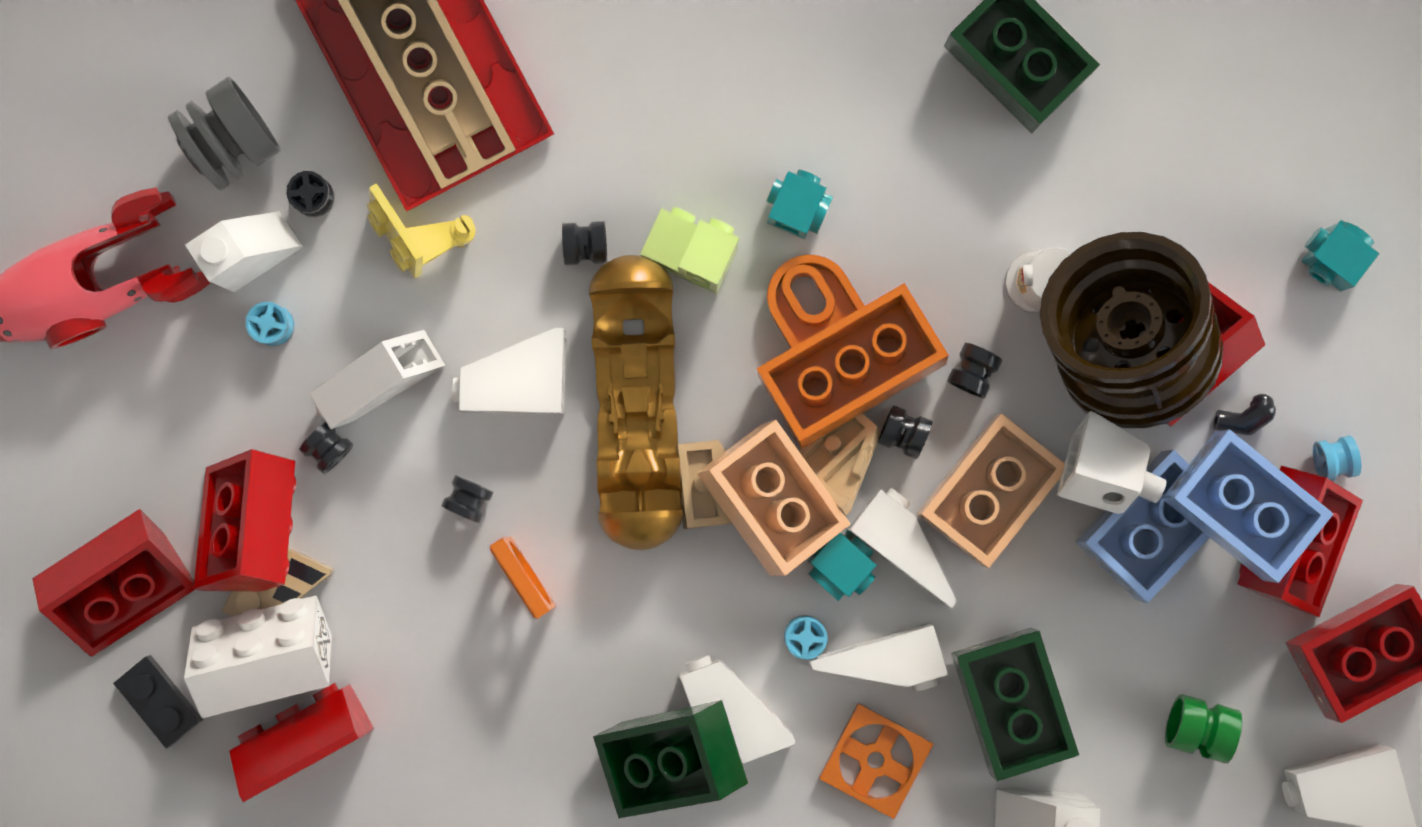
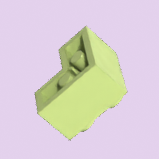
M673 207L671 212L661 208L640 256L656 262L667 272L717 294L738 250L739 237L733 234L734 228L714 218H711L709 223L699 220L698 224H695L696 217L682 209Z

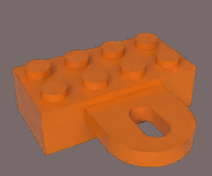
M801 255L786 261L776 270L770 280L767 292L769 311L791 349L756 369L761 383L801 449L947 365L949 354L905 283L864 305L844 271L835 262L819 255ZM808 277L813 280L826 301V307L821 313L810 315L802 309L791 290V285L795 279Z

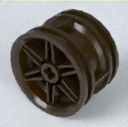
M1120 232L1107 235L1079 247L1066 257L1050 276L1041 299L1040 320L1042 332L1071 399L1086 414L1090 411L1097 413L1120 428H1149L1166 424L1187 414L1201 403L1213 388L1222 368L1223 341L1217 316L1214 312L1207 276L1198 260L1182 245L1164 236L1146 232Z

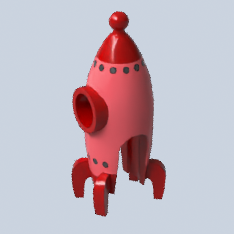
M157 187L123 196L112 206L111 223L90 228L40 248L6 269L0 275V342L46 341L51 350L57 349L104 330L107 327L105 319L133 306L147 296L156 302L176 303L191 297L208 286L210 282L202 271L196 273L191 267L180 272V266L172 268L170 264L105 290L96 281L94 266L98 256L107 250L161 226L155 216L176 206L172 194L169 191L159 193Z

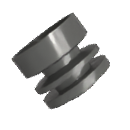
M230 76L205 92L212 111L206 114L192 100L186 104V109L194 123L191 124L178 110L168 115V121L177 138L176 141L186 158L201 175L205 176L220 191L229 186L230 183L222 168L223 165L234 177L239 179L244 173L237 156L243 153L252 163L259 166L281 151L276 139L260 114Z

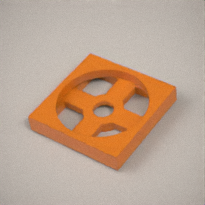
M511 536L502 537L490 545L489 550L533 618L538 619L557 607Z
M857 703L826 761L819 779L895 819L934 744L870 708ZM871 724L883 725L881 732L873 743L865 745L850 737L854 731ZM899 735L906 738L912 751L913 761L909 768L892 759L890 751ZM842 752L859 762L861 769L853 785L847 783L842 776L839 763ZM873 752H879L884 757V762L879 768H872L868 765V756ZM886 775L900 783L897 791L891 795L875 798L868 794L876 777Z

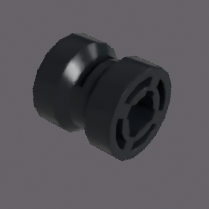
M605 221L591 222L589 226L579 227L576 223H562V245L565 265H578L581 260H591L594 264L607 263Z
M965 342L959 353L961 358L959 364L961 367L951 370L947 382L969 394L985 398L990 388L986 378H990L992 373L998 371L1003 360L984 348Z
M893 405L882 427L878 444L887 448L896 446L903 450L904 455L917 459L928 438L933 421L922 416L913 418L907 415L905 409Z

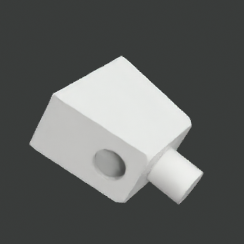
M1090 411L1071 436L1057 496L1120 514L1124 513L1138 496L1157 503L1165 490L1166 479L1146 471L1150 455L1148 444L1097 413Z

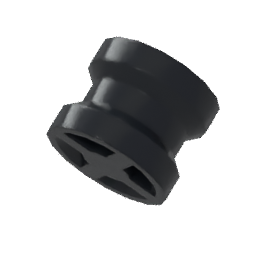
M302 171L295 174L290 179L286 190L289 203L300 213L308 217L325 215L334 203L335 194L332 186L321 175L313 171ZM321 194V195L317 196V198L314 200V204H313V199L316 197V195Z
M325 422L303 442L299 451L305 457H312L317 462V468L323 474H326L344 459L354 445L348 438H340L336 434V428L330 429L327 422Z
M455 475L452 481L454 489L449 497L444 498L441 506L464 518L480 523L483 517L481 509L484 502L489 501L494 492Z

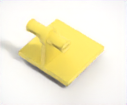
M377 183L369 187V203L366 206L370 214L367 215V219L379 237L386 235L393 248L389 252L398 268L402 272L408 269L414 279L422 274L423 265L455 246L465 247V244L468 245L475 237L476 228L472 219L467 215H461L460 219L457 218L454 221L405 228Z

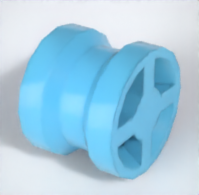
M261 302L249 310L245 326L248 334L254 340L268 346H279L291 338L295 322L292 314L286 308L273 302Z
M1352 436L1339 437L1335 443L1323 440L1315 442L1313 445V461L1318 476L1335 481L1336 477L1340 475H1345L1348 478L1360 475L1362 468L1361 456L1357 443Z
M808 615L798 616L789 622L784 632L785 644L789 651L797 658L804 660L813 659L819 656L826 648L828 641L827 631L823 624L814 617Z

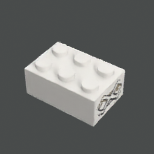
M317 596L304 599L294 598L280 605L264 609H250L240 615L221 620L210 619L192 627L184 680L201 718L329 686L332 634Z

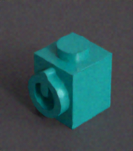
M800 169L797 171V174L788 171L784 181L775 179L766 202L773 204V207L768 216L767 224L802 239L806 238L808 231L818 234L833 197L825 194L827 187L820 185L821 178Z
M1340 220L1337 224L1326 229L1320 227L1313 233L1305 244L1309 251L1301 262L1310 268L1308 273L1315 280L1326 286L1331 284L1339 291H1344L1356 286L1380 253L1372 248L1374 241L1369 234L1352 223Z
M839 533L810 558L808 562L814 568L808 575L837 601L844 595L849 597L853 592L861 595L876 578L871 572L877 565L869 559L874 554V551L857 536L849 541L842 533Z

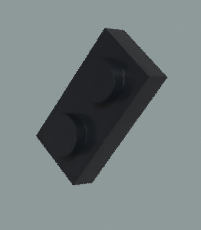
M151 655L144 657L113 683L166 749L174 745L203 721L198 712Z

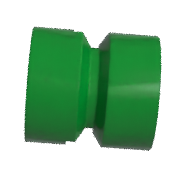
M1179 694L1168 716L1165 744L1168 748L1193 754L1199 749L1203 758L1228 764L1232 760L1239 744L1243 722L1242 713L1240 710L1219 704L1208 709L1205 700Z

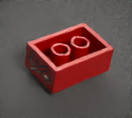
M1395 584L1285 642L1325 718L1343 723L1422 681V599L1415 586Z

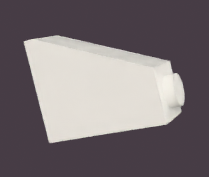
M280 211L220 221L185 244L207 280L234 293L304 247Z
M553 328L461 367L460 378H453V403H459V410L462 412L564 415L567 331L564 328Z
M422 330L381 341L309 394L316 404L319 416L327 422L330 429L354 422L440 370L445 364L426 332Z
M706 655L685 663L687 671L680 673V678L690 706L719 700L723 701L742 764L796 744L792 731L720 658L711 661L710 656Z
M1377 744L1283 769L1286 782H1282L1285 800L1289 807H1294L1295 811L1306 817L1362 827H1417L1394 748Z
M996 788L994 827L1100 826V808L1081 793Z

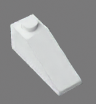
M892 488L887 493L881 489L876 490L847 530L943 604L953 608L957 600L915 515L907 510L911 503Z
M930 623L808 659L812 670L904 687L914 685L915 691L938 686L940 684L938 678L948 675L934 625Z

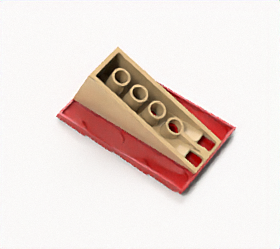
M295 0L406 212L554 135L548 120L484 0Z

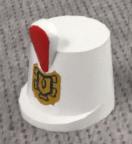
M1055 247L1023 253L1011 263L1006 272L1005 286L1009 298L1017 307L1026 312L1040 313L1042 294L1050 276L1060 263L1072 253Z

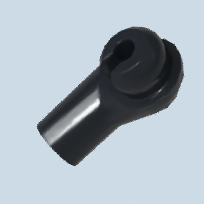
M1258 394L1253 397L1250 407L1242 413L1217 410L1213 428L1216 431L1230 429L1235 434L1253 435L1273 421L1276 414L1274 401L1269 395Z

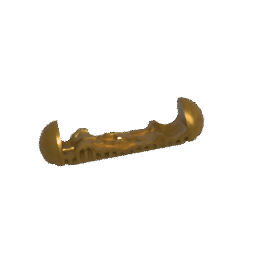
M624 255L614 258L601 266L589 285V296L592 303L594 320L591 341L595 355L597 396L600 403L597 422L598 456L596 460L597 491L600 498L598 521L605 534L613 542L632 550H648L658 547L671 539L678 530L683 518L680 500L681 465L676 449V444H678L677 419L673 404L675 394V333L672 322L673 283L668 273L656 262L638 255ZM642 319L644 321L643 334H624L623 322L625 320Z

